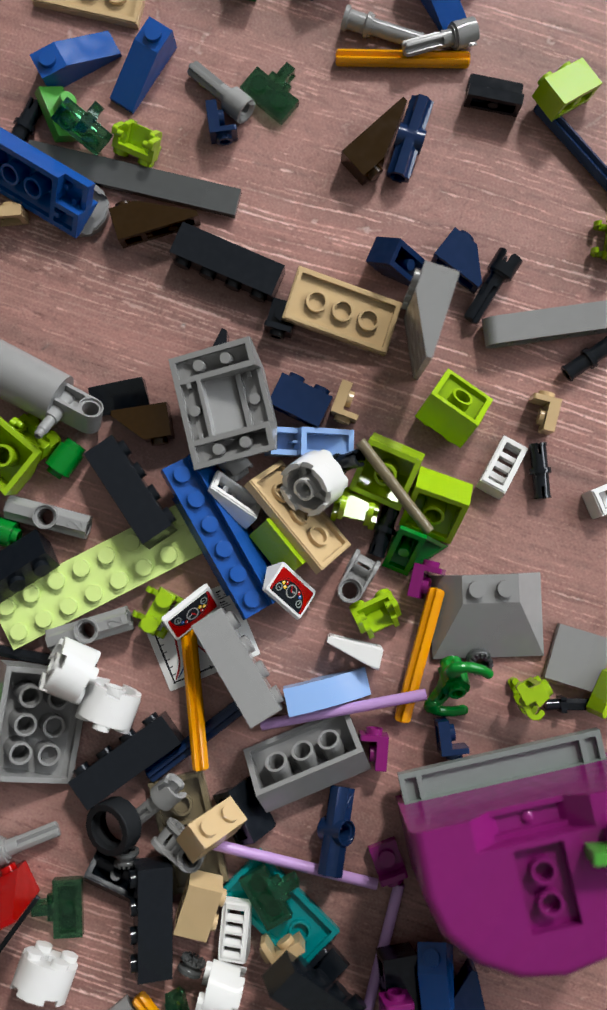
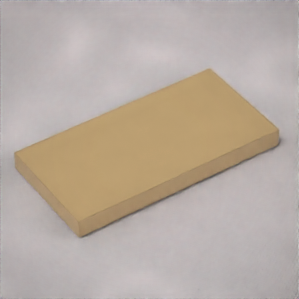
M32 0L36 7L138 30L146 1Z
M298 266L281 320L385 356L402 303Z
M280 460L248 481L244 487L317 575L351 544L324 511L319 515L307 516L308 513L300 509L294 511L285 502L280 492V487L283 485L281 472L287 466Z

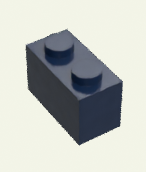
M282 372L271 395L273 408L310 427L319 428L333 400V396L329 395L330 391L318 384L312 387L304 383L305 379L296 373L290 372L287 375Z

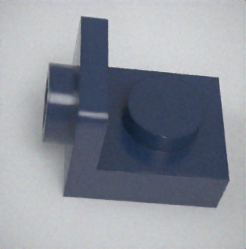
M216 99L205 100L211 144L226 146L233 143V141H238L237 125H225L223 109H217Z
M444 716L435 717L434 727L439 754L442 757H446L447 760L462 758L463 754H469L470 750L466 743L452 744V741H456L454 724H449V720Z

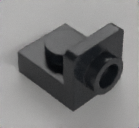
M273 297L267 320L264 322V330L268 332V336L275 339L284 340V337L291 338L295 325L281 320L287 301Z

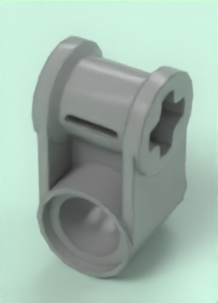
M356 549L337 585L336 593L338 598L346 603L357 602L374 578L381 562L369 559L360 554L359 549ZM347 582L353 583L357 588L356 595L351 599L344 597L342 594V587Z
M169 817L166 821V827L158 836H154L151 839V844L160 854L179 867L181 871L194 873L200 869L206 855L194 864L186 858L185 852L176 841L177 837L185 829V826L175 818ZM170 834H173V836L169 840H167Z

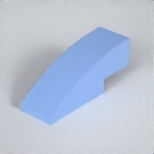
M277 426V449L265 452L264 456L301 457L307 452L320 451L322 449L330 451L332 455L338 453L345 454L354 450V430Z
M365 666L283 686L289 717L326 709L371 695Z

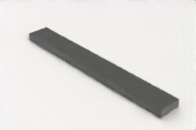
M29 139L28 144L91 180L99 187L236 218L242 193L239 188Z

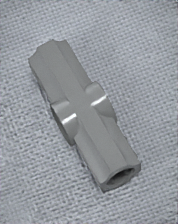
M9 495L3 509V518L82 539H87L92 527L93 516L14 495ZM47 510H51L54 519L47 525L43 520V515Z
M123 606L45 631V641L47 648L52 652L60 638L68 637L79 643L87 644L134 629V621L128 606ZM87 622L91 623L94 627L95 632L92 637L88 636L85 632Z

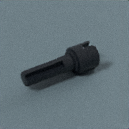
M498 249L487 267L489 276L464 315L466 320L473 324L479 323L503 282H510L523 261L518 255L512 254L507 261V249Z

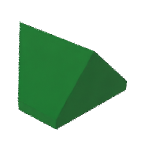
M398 525L382 566L408 576L409 572L413 570L414 563L422 564L424 559H430L448 546L428 535L403 525Z

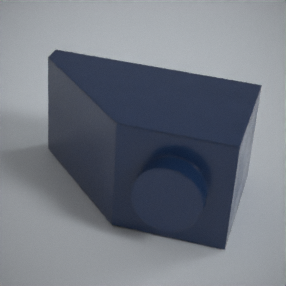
M455 227L436 250L431 262L460 271L457 282L475 294L482 284L478 247L468 232L464 230L459 231Z
M378 236L366 259V262L380 274L406 286L410 285L415 269L421 270L426 261L401 238Z
M467 958L454 978L455 1010H485L477 970L473 961Z

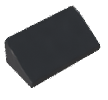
M143 377L88 388L89 395L102 402L104 408L103 416L111 415V410L150 404L146 381Z
M97 850L83 876V880L129 902V899L133 898V889L129 887V871L133 870L131 866L130 869L126 867L125 870L123 868H115L114 860L116 858L106 856Z

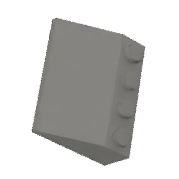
M429 261L424 262L421 270L415 269L401 309L406 310L403 318L412 376L417 380L433 358L460 271Z
M0 659V782L68 784L73 778L74 773L72 771L75 769L83 720L75 717L78 705L38 689L42 671L46 673L48 665Z

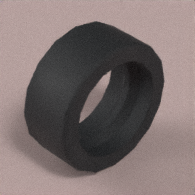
M112 796L92 807L86 819L87 835L92 845L106 856L116 857L136 845L141 837L142 825L136 808L128 800L120 796ZM106 812L112 814L119 822L122 840L115 838L110 832L106 823Z

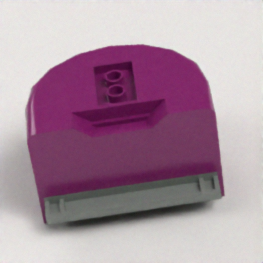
M595 727L397 772L402 796H396L410 863L436 925L444 937L474 963L518 978L568 976L607 959V866L595 867L586 858L584 843L607 842V753L604 749L600 729Z

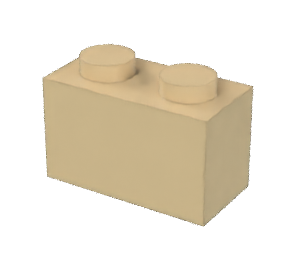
M230 796L189 823L177 837L176 841L194 864L233 836L248 819Z
M201 870L188 874L175 914L173 935L207 942L210 931L215 932L219 914L216 912L218 906L223 907L226 900L227 889L223 888V876Z

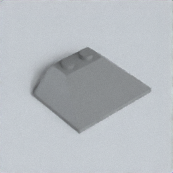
M250 336L168 359L194 470L277 449V421L265 370Z
M540 572L429 575V578H431L430 587L439 588L445 592L431 642L432 659H443L447 656L466 658L469 651L478 647L488 650L491 657L544 656Z

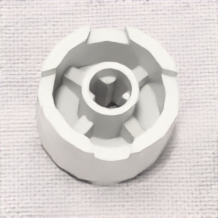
M324 449L305 453L281 472L283 485L280 487V492L285 502L294 511L300 509L308 513L307 516L319 515L342 496L344 489L348 486V479L344 475L341 466L333 458L331 452Z
M68 637L60 638L48 658L51 661L47 672L42 671L38 689L79 705L84 697L87 683L92 685L96 680L99 668L94 666L97 664L101 652Z
M96 677L92 685L87 683L84 697L77 707L75 717L83 721L93 722L92 728L104 733H109L110 728L119 733L128 734L139 708L142 694L128 685L123 684L121 687L110 683L111 679Z
M38 940L35 946L24 948L10 988H17L16 996L27 1003L43 1007L45 1001H56L55 1007H60L65 1004L78 967V955L68 950H64L62 953L52 949L53 945L51 943Z
M213 959V962L207 961L202 985L207 987L205 993L199 992L195 1010H238L247 967Z

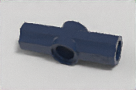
M422 94L412 95L409 101L404 121L400 123L393 146L395 149L386 174L392 181L408 183L411 178L416 157L420 155L427 133L425 129L434 102L428 96Z
M336 785L330 786L326 816L320 819L317 827L318 837L322 841L317 871L319 875L342 878L346 847L352 843L355 836V826L350 821L355 792L353 788Z

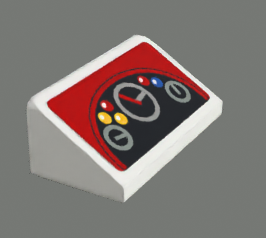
M284 562L267 567L262 590L296 620L300 619L314 598L316 591Z
M206 583L162 616L161 620L175 640H179L192 630L191 625L219 608V603Z

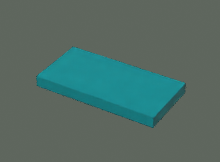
M248 859L229 881L223 885V888L227 889L226 896L252 900L251 924L262 935L267 933L275 947L283 936L289 933L294 935L300 931L305 939V952L300 956L308 963L340 932V928L279 866Z

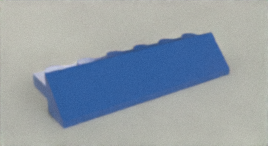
M0 127V194L21 204L25 209L70 236L77 238L98 204L93 199L95 183Z
M188 454L186 458L163 468L160 473L174 496L172 498L174 504L225 595L230 596L242 619L245 620L276 602L262 590L266 569L272 564L249 537L253 532L251 526L247 529L243 528L208 492L215 472L219 471L217 466L194 470L191 455Z

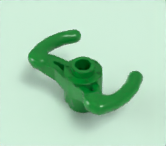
M458 656L443 658L438 668L439 680L437 686L427 698L428 700H425L424 710L433 715L444 717L466 715L468 713L466 705H441L449 697L459 699L470 691L471 686L468 673L491 679L494 674L493 671L482 664L462 662Z

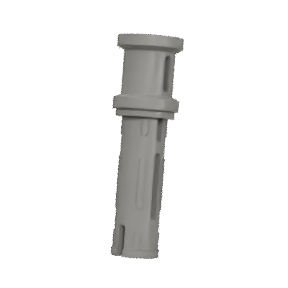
M348 4L340 28L341 31L347 29L360 33L363 38H369L372 35L402 45L404 40L424 35V32H418L377 19L373 12L369 11L367 14L354 10Z

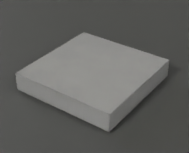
M557 623L542 676L593 692L601 671L606 669L607 638Z

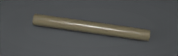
M365 438L360 440L356 446L425 535L434 529L371 445Z

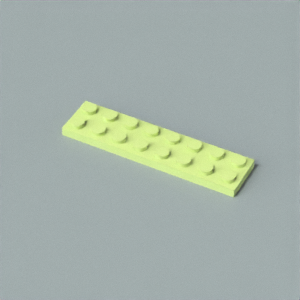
M176 505L169 509L176 518L173 524L177 531L153 548L148 549L145 547L131 527L61 563L59 567L1 602L0 624L13 650L46 635V630L65 625L203 554Z

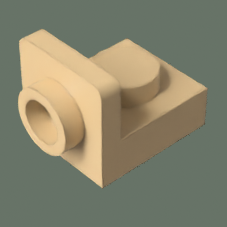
M8 201L0 205V227L29 224L28 212L21 204Z
M342 379L330 415H333V420L338 423L349 425L351 422L355 424L359 415L343 409L344 406L350 408L355 392L351 391L353 383Z
M540 390L538 393L530 396L529 403L544 406L543 409H539L536 417V424L539 425L537 433L550 435L555 431L562 399L555 398V394L552 392Z
M300 931L294 935L289 933L283 936L277 942L276 947L267 933L261 936L259 952L266 964L271 963L272 965L286 950L296 957L305 952V939Z

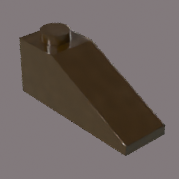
M404 97L341 152V163L362 186L368 180L373 182L383 172V165L405 112L407 100Z
M128 200L120 201L115 204V207L108 208L118 241L123 248L179 231L182 222L194 227L201 225L197 211L136 200L131 202Z

